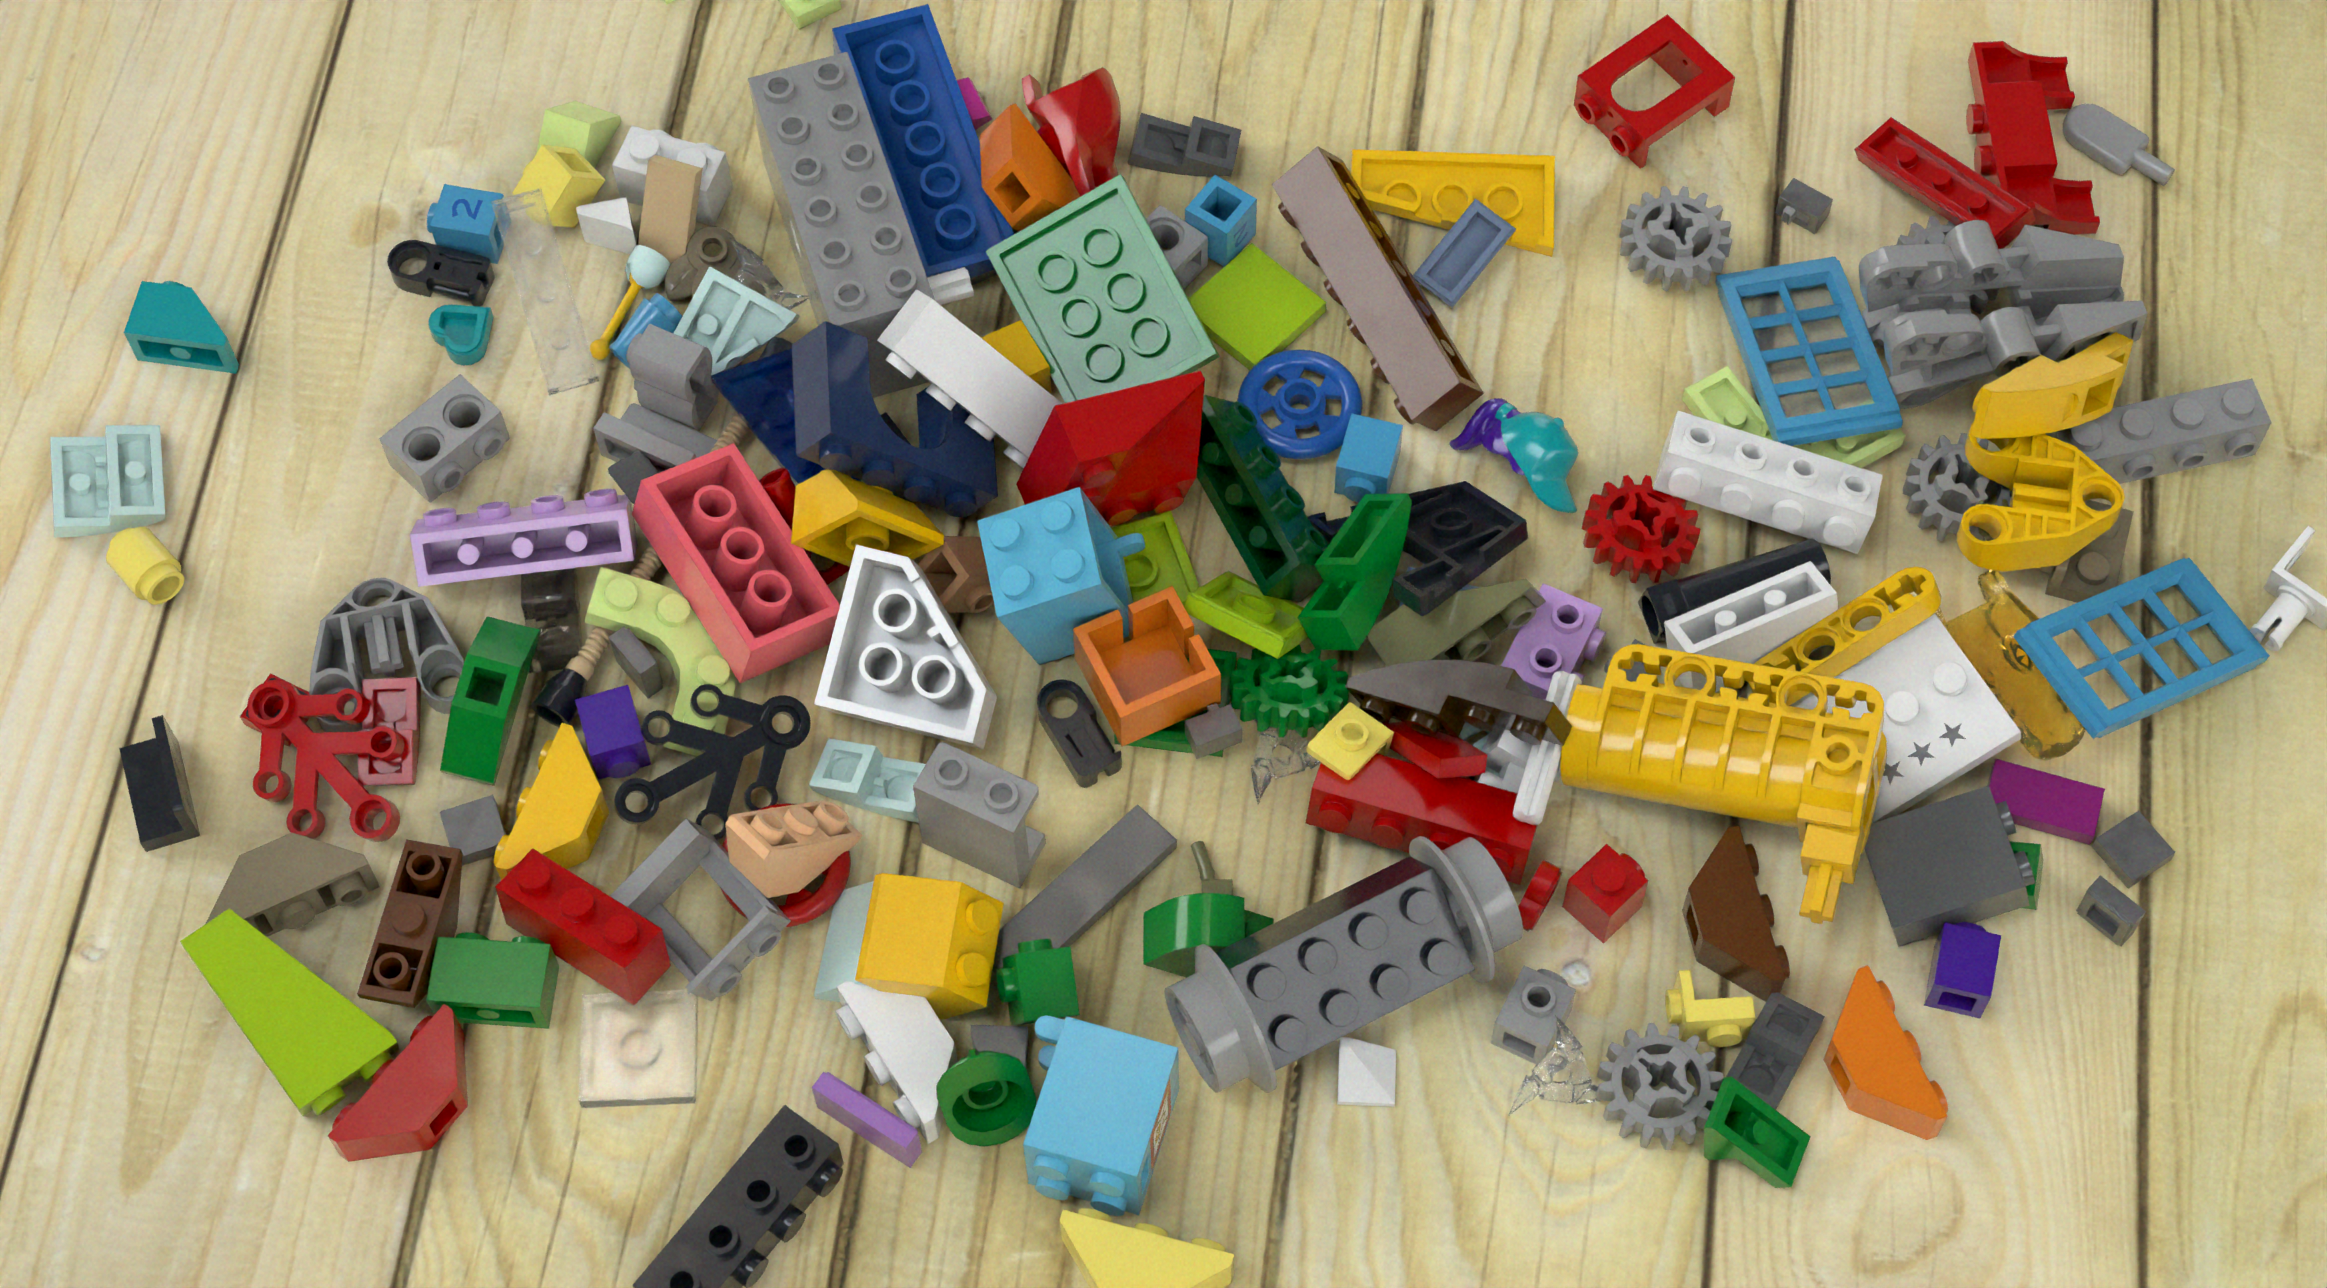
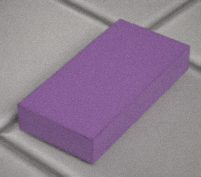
M823 1072L812 1086L818 1109L904 1165L911 1168L922 1153L916 1128L831 1073Z

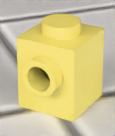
M541 145L533 160L524 168L523 176L512 194L526 207V215L536 224L545 228H551L552 226L575 228L579 222L576 207L591 204L605 179L575 148Z

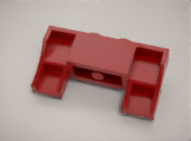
M2004 41L1973 42L1968 65L1975 104L1968 105L1966 124L1968 133L1976 135L1977 146L1974 152L1975 172L2032 208L2035 221L2031 225H2043L2044 229L2073 235L2096 234L2100 225V219L2094 213L2091 198L2092 180L2075 181L2053 178L2058 163L2047 110L2071 109L2075 95L2074 91L2069 89L2066 74L2067 57H2045L2027 54L2012 48Z

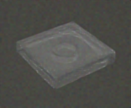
M688 990L647 991L633 1005L615 993L583 994L579 1103L581 1108L696 1103L698 996L690 993Z

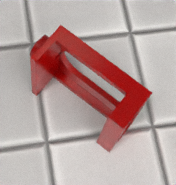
M1667 14L1579 74L1574 106L1579 116L1586 123L1595 125L1609 139L1610 144L1619 155L1627 156L1641 169L1646 165L1649 146L1700 110L1705 108L1714 117L1726 110L1730 105L1735 76ZM1648 58H1652L1681 86L1655 106L1642 111L1623 108L1617 104L1611 92L1612 85L1619 78Z

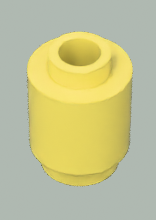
M126 528L118 532L110 541L106 562L137 598L147 600L150 604L158 605L170 600L180 591L184 583L181 565L149 528Z

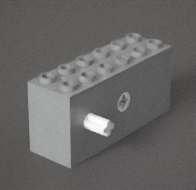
M848 52L748 78L763 162L818 326L827 321L868 338L870 386L873 398L928 383L929 381L918 372H916L912 379H909L888 363L885 359L891 351L877 340L916 289L940 305L973 297L974 291L968 270L965 267L931 277L926 276Z

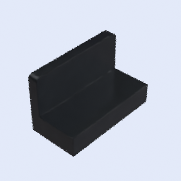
M163 715L152 718L156 738L119 748L139 840L146 852L200 836L179 742Z

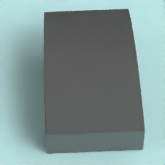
M1141 113L1136 125L1128 164L1179 175L1231 176L1242 130L1193 116L1190 126H1185Z
M1779 992L1771 993L1726 1077L1735 1078L1776 1110L1825 1016Z

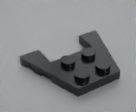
M1467 481L1409 493L1412 505L1402 550L1424 565L1392 578L1394 597L1420 616L1430 613L1528 539L1526 519ZM1357 505L1350 506L1351 513ZM1325 512L1308 516V519L1312 526L1330 544L1349 516L1327 521Z

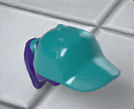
M1494 398L1484 402L1468 421L1461 434L1449 442V445L1454 450H1469L1483 444L1484 448L1490 453L1505 457L1514 472L1526 476L1533 492L1545 505L1551 509L1566 513H1575L1577 511L1566 479L1577 459L1578 448L1564 427V422L1561 418H1553L1541 412L1520 413L1507 400Z

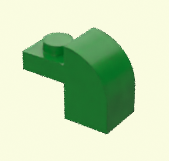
M1197 893L1169 899L1144 912L1143 965L1187 978L1195 974L1194 952L1197 946L1206 944L1214 952H1217L1274 924V919L1244 910V898L1230 894Z

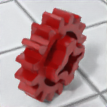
M1625 475L1623 476L1620 488H1617L1608 481L1604 483L1601 495L1592 494L1581 528L1586 531L1583 545L1584 548H1596L1593 558L1595 564H1601L1606 561L1612 564L1609 575L1615 577L1622 570L1629 572L1631 583H1637L1640 574H1647L1653 584L1659 583L1662 570L1675 577L1678 575L1681 563L1689 565L1701 530L1695 527L1699 514L1697 510H1685L1688 500L1653 490L1651 476L1645 475L1641 485H1634L1630 476ZM1675 538L1673 542L1669 544L1670 539Z

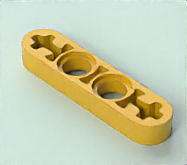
M1909 567L1898 571L1765 655L1755 664L1797 671L1795 665L1799 663L1802 669L1799 672L1834 678L1931 617L1941 605V594L1932 572L1922 567ZM1915 592L1917 596L1914 597L1912 594L1909 593ZM1889 605H1892L1894 612L1890 613ZM1870 616L1881 618L1879 624L1870 630L1858 631L1854 629L1856 624L1863 618ZM1829 645L1835 647L1832 654L1827 658L1816 661L1808 659L1810 653L1820 646ZM1748 681L1753 693L1764 694L1755 691L1754 682ZM1771 686L1772 695L1764 694L1768 695L1769 702L1776 703L1777 686ZM1799 690L1792 693L1788 697L1786 705H1792L1811 692Z

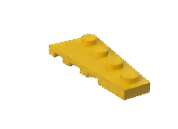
M1352 149L1351 175L1373 210L1450 230L1471 203L1477 199L1516 228V231L1505 245L1552 257L1554 250L1555 156Z

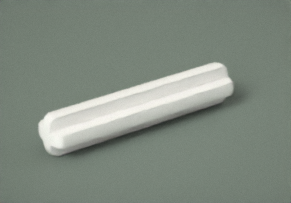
M1557 671L1552 676L1546 700L1554 702L1565 718H1567L1577 684H1582V681L1576 674ZM1542 740L1541 745H1532L1514 805L1513 817L1516 820L1531 825H1537L1542 822L1561 758V745Z

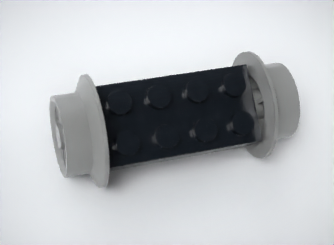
M1419 836L1410 842L1409 857L1217 952H1214L1206 944L1197 946L1194 952L1195 974L1166 987L1164 993L1167 1007L1178 1035L1193 1064L1207 1085L1214 1092L1218 1093L1248 1078L1261 1090L1270 1093L1277 1087L1275 1071L1467 973L1480 983L1491 981L1495 975L1494 953L1520 940L1523 936V925L1513 893L1503 873L1486 848L1476 839L1468 837L1441 850L1426 837Z

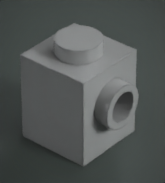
M1524 965L1495 1021L1491 1044L1543 1068L1571 1012L1576 989L1568 986L1566 980L1555 972L1546 969L1536 971Z

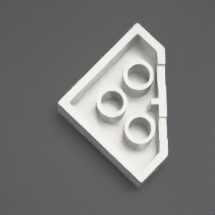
M856 545L814 705L828 712L984 750L997 696L923 570L909 557Z

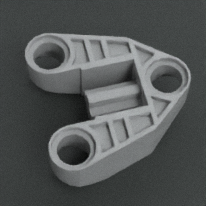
M373 578L357 585L320 621L310 673L309 695L337 694L339 691L347 688L354 689L362 694V679H365L359 640L366 639L371 672L373 674L383 672L385 677L395 675L396 669L404 668L398 632L406 630L409 651L415 663L418 680L429 706L437 712L450 714L454 695L441 697L436 695L433 689L436 682L443 677L456 676L460 678L464 660L428 597L391 579ZM378 595L390 597L382 604L365 607L367 602ZM352 698V699L349 700V701H352V702L354 703V710H353V712H354V711L356 710V708H357V700H356V698ZM326 716L316 717L324 732H358L362 728V722L351 725L342 720H330Z

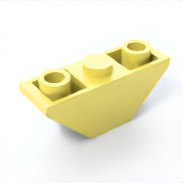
M1081 1208L1078 1210V1213L1062 1210L1060 1217L1062 1240L1090 1288H1224L1232 1282L1234 1254L1225 1252L1226 1248L1215 1241L1194 1238L1189 1243L1170 1238L1166 1230L1147 1223H1137L1134 1228L1113 1223L1109 1215L1094 1209Z

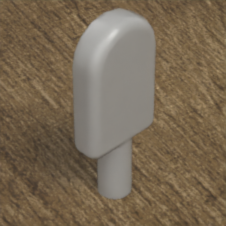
M2085 103L2073 107L2064 118L2063 134L2065 139L2073 147L2116 174L2122 175L2132 166L2162 186H2165L2175 171L2174 168L2145 151L2149 144V137L2106 109L2095 104Z

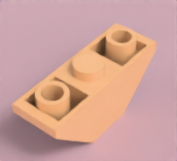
M826 800L731 814L725 823L729 862L767 898L796 893L802 890L825 871L838 856L854 847L862 837V834L848 822L849 817L841 807Z

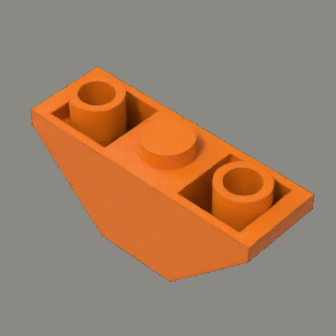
M1016 103L1007 107L980 134L982 188L1013 229L1021 231L1081 197L1072 178Z
M1868 965L1861 967L1857 970L1823 1060L1849 1110L1925 1140L1937 1137L1948 1117L1946 1114L1948 1112V1104L1944 1092L1936 1081L1932 1080L1929 1082L1920 1064L1921 1052L1915 1037L1910 1031L1902 1030L1894 1015L1895 1003L1888 986L1882 980L1876 981Z

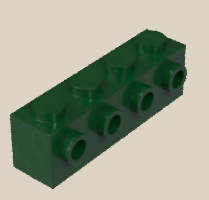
M1204 395L1196 477L1263 596L1301 602L1323 582L1314 564L1329 544L1325 537L1309 521L1303 510L1305 508L1303 498L1286 481L1279 468L1281 461L1271 447L1265 444L1255 427L1257 419L1253 412L1241 402Z

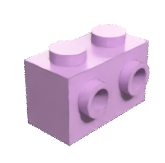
M1543 583L1539 592L1546 602L1536 609L1535 616L1527 624L1520 627L1501 666L1515 669L1532 691V696L1546 700L1552 676L1557 671L1576 674L1581 678L1583 684L1585 675L1578 672L1585 659L1592 662L1595 661L1604 642L1606 632L1599 629L1603 608Z

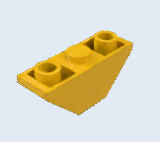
M561 723L554 740L549 739L544 744L538 761L539 773L532 787L527 786L522 791L518 800L516 823L510 835H503L496 847L494 865L501 880L532 848L565 869L587 861L592 853L610 812L602 789L571 725Z

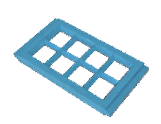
M2190 558L2177 560L2027 624L2026 627L2017 630L2013 636L2093 739L2096 737L2101 738L2255 669L2257 665L2264 663L2270 656ZM2175 585L2199 616L2180 624L2155 593ZM2142 600L2166 631L2146 639L2123 611L2122 607ZM2107 614L2130 642L2131 646L2111 654L2087 622ZM2206 624L2231 656L2212 664L2187 632ZM2073 629L2097 661L2076 669L2052 637ZM2173 639L2197 671L2178 679L2153 647ZM2139 654L2162 682L2163 686L2143 694L2118 662ZM2105 669L2129 701L2108 709L2084 677Z

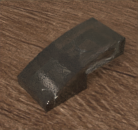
M576 568L521 574V607L525 618V626L540 630L529 673L563 670L571 658L579 656L578 653L582 648Z

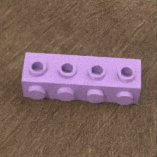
M599 489L585 493L584 500L563 502V496L549 495L531 500V506L510 508L508 502H491L478 506L475 513L456 515L454 508H440L427 511L423 514L424 519H417L410 533L418 587L634 561L638 544L631 501L626 495H617L615 489Z

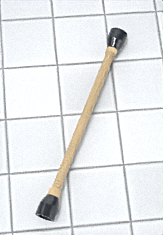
M778 337L770 340L757 360L754 380L747 390L748 396L745 397L738 411L732 417L731 422L728 423V427L724 429L721 437L718 438L710 452L733 443L738 447L747 431H749L750 426H752L753 421L760 414L763 406L769 404L776 393L793 382V343ZM649 544V547L646 548L645 553H643L642 558L639 559L630 575L651 581L654 573L661 566L662 561L652 545ZM598 626L593 629L585 645L578 652V656L571 658L565 669L546 681L531 704L536 714L557 727H560L561 723L571 724L578 713L575 699L585 697L587 683L594 673L593 668L597 664V660L605 652L604 649H607L610 643L609 636L616 631Z

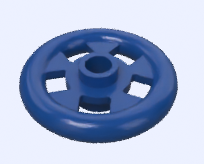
M1287 350L1263 359L1248 372L1240 386L1237 398L1238 402L1245 404L1257 419L1255 427L1265 444L1271 447L1278 456L1288 459H1312L1335 451L1343 444L1351 413L1362 414L1361 392L1351 372L1334 358L1311 350ZM1304 370L1315 372L1325 377L1321 386L1318 387L1314 382L1301 378ZM1276 376L1285 384L1276 392L1275 396H1272L1263 387ZM1326 399L1341 400L1340 416L1325 415ZM1297 403H1301L1306 405L1308 408L1295 409L1291 406ZM1270 410H1274L1277 419L1282 423L1273 429L1268 427L1260 416ZM1317 426L1319 435L1304 439L1297 438L1295 429Z

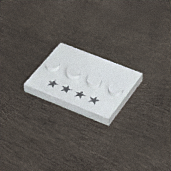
M1935 613L1834 677L1871 685L1880 692L1884 701L1882 731L1887 740V760L1872 823L1900 814L2021 739V731ZM1811 692L1790 706L1813 710L1818 703V698ZM1827 695V712L1832 713V706H1838L1835 704V696ZM1856 700L1853 708H1844L1849 710L1851 717L1861 718L1863 713H1872L1867 710L1866 701Z

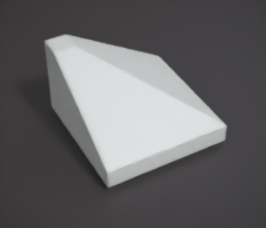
M1341 1037L1338 1053L1337 1105L1395 1107L1396 1050L1353 1038Z

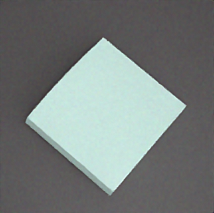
M106 425L105 437H50L54 538L112 533L126 528L143 527L165 520L160 425Z

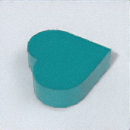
M451 304L438 307L431 313L428 321L432 337L436 343L446 348L450 359L454 363L463 366L472 365L484 357L494 318L491 307Z

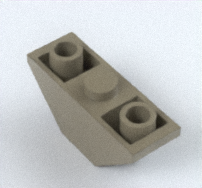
M289 833L239 855L206 923L230 908L267 937L283 929L300 928L311 922L315 915L335 906H348L357 903L369 891L380 886L365 855L296 833Z

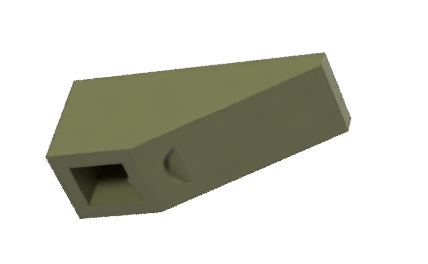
M1527 579L1458 591L1424 616H1420L1403 604L1374 625L1367 638L1386 666L1424 660L1472 661L1485 654L1492 645L1491 641L1508 629H1517L1527 624L1535 616L1536 609L1544 604L1546 600Z

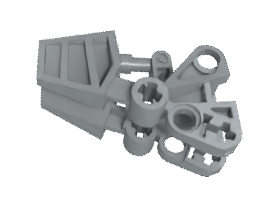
M1972 220L1952 228L1945 235L1944 244L1890 245L1865 255L1859 263L1860 290L1867 307L1862 311L1863 320L1875 349L1884 348L1885 358L1890 368L1888 381L1899 408L1907 409L1928 404L1952 390L1994 373L1996 376L2002 377L2014 368L2020 367L2040 355L2059 363L2114 332L2122 334L2134 340V342L2139 340L2148 313L2142 300L2123 301L2124 292L2121 287L2124 255L2119 244L2025 224L2011 248L1998 249L1989 224L1983 220ZM2007 287L2012 307L1993 311L1981 321H1979L1978 316L1971 313L1969 299L1965 298L1963 292L1966 290L1976 291Z

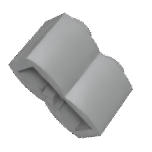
M649 324L643 334L639 333L632 339L626 355L627 362L630 363L631 375L635 379L634 389L637 391L638 401L644 408L700 431L718 403L719 396L718 381L715 376L711 375V352L707 347Z

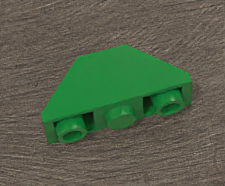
M489 616L486 617L467 652L451 704L440 767L442 773L492 786L495 785L540 636L539 629Z

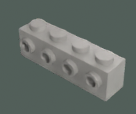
M2251 378L2114 407L2111 412L2095 420L2072 428L2046 433V435L2076 446L2119 484L2253 456L2258 451L2272 422Z

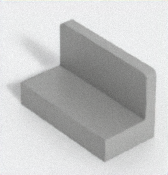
M635 403L629 405L621 419L604 412L593 428L602 456L618 462L639 450L640 453H644L659 473L710 453L717 442L712 437Z

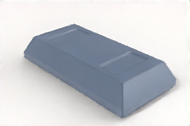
M1475 199L1413 274V277L1427 290L1453 308L1516 231V228Z

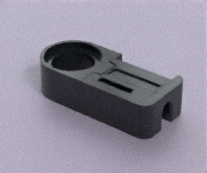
M407 240L397 244L390 251L387 259L393 281L401 290L431 297L434 292L465 301L471 300L473 306L481 307L495 279L489 258L419 240ZM410 258H422L427 262L424 269L416 274L407 275L399 271L402 263Z
M1064 679L1054 680L1046 684L1040 690L1037 697L1039 721L1077 784L1082 788H1087L1098 782V774L1105 771L1107 776L1119 772L1122 768L1121 750L1115 753L1114 747L1097 722L1096 710L1082 688L1075 682ZM1062 696L1073 699L1078 705L1075 713L1067 718L1053 717L1046 709L1051 700Z

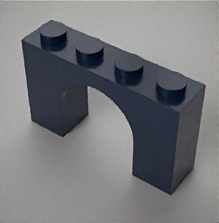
M824 321L792 344L796 456L820 464L825 469L836 470L860 479L868 485L878 486L900 494L910 501L921 502L940 509L954 517L965 518L972 515L977 509L998 497L994 437L989 442L968 426L965 421L970 416V413L956 403L951 411L925 392L927 388L916 394L919 448L898 437L884 422L876 408L870 386L867 337Z

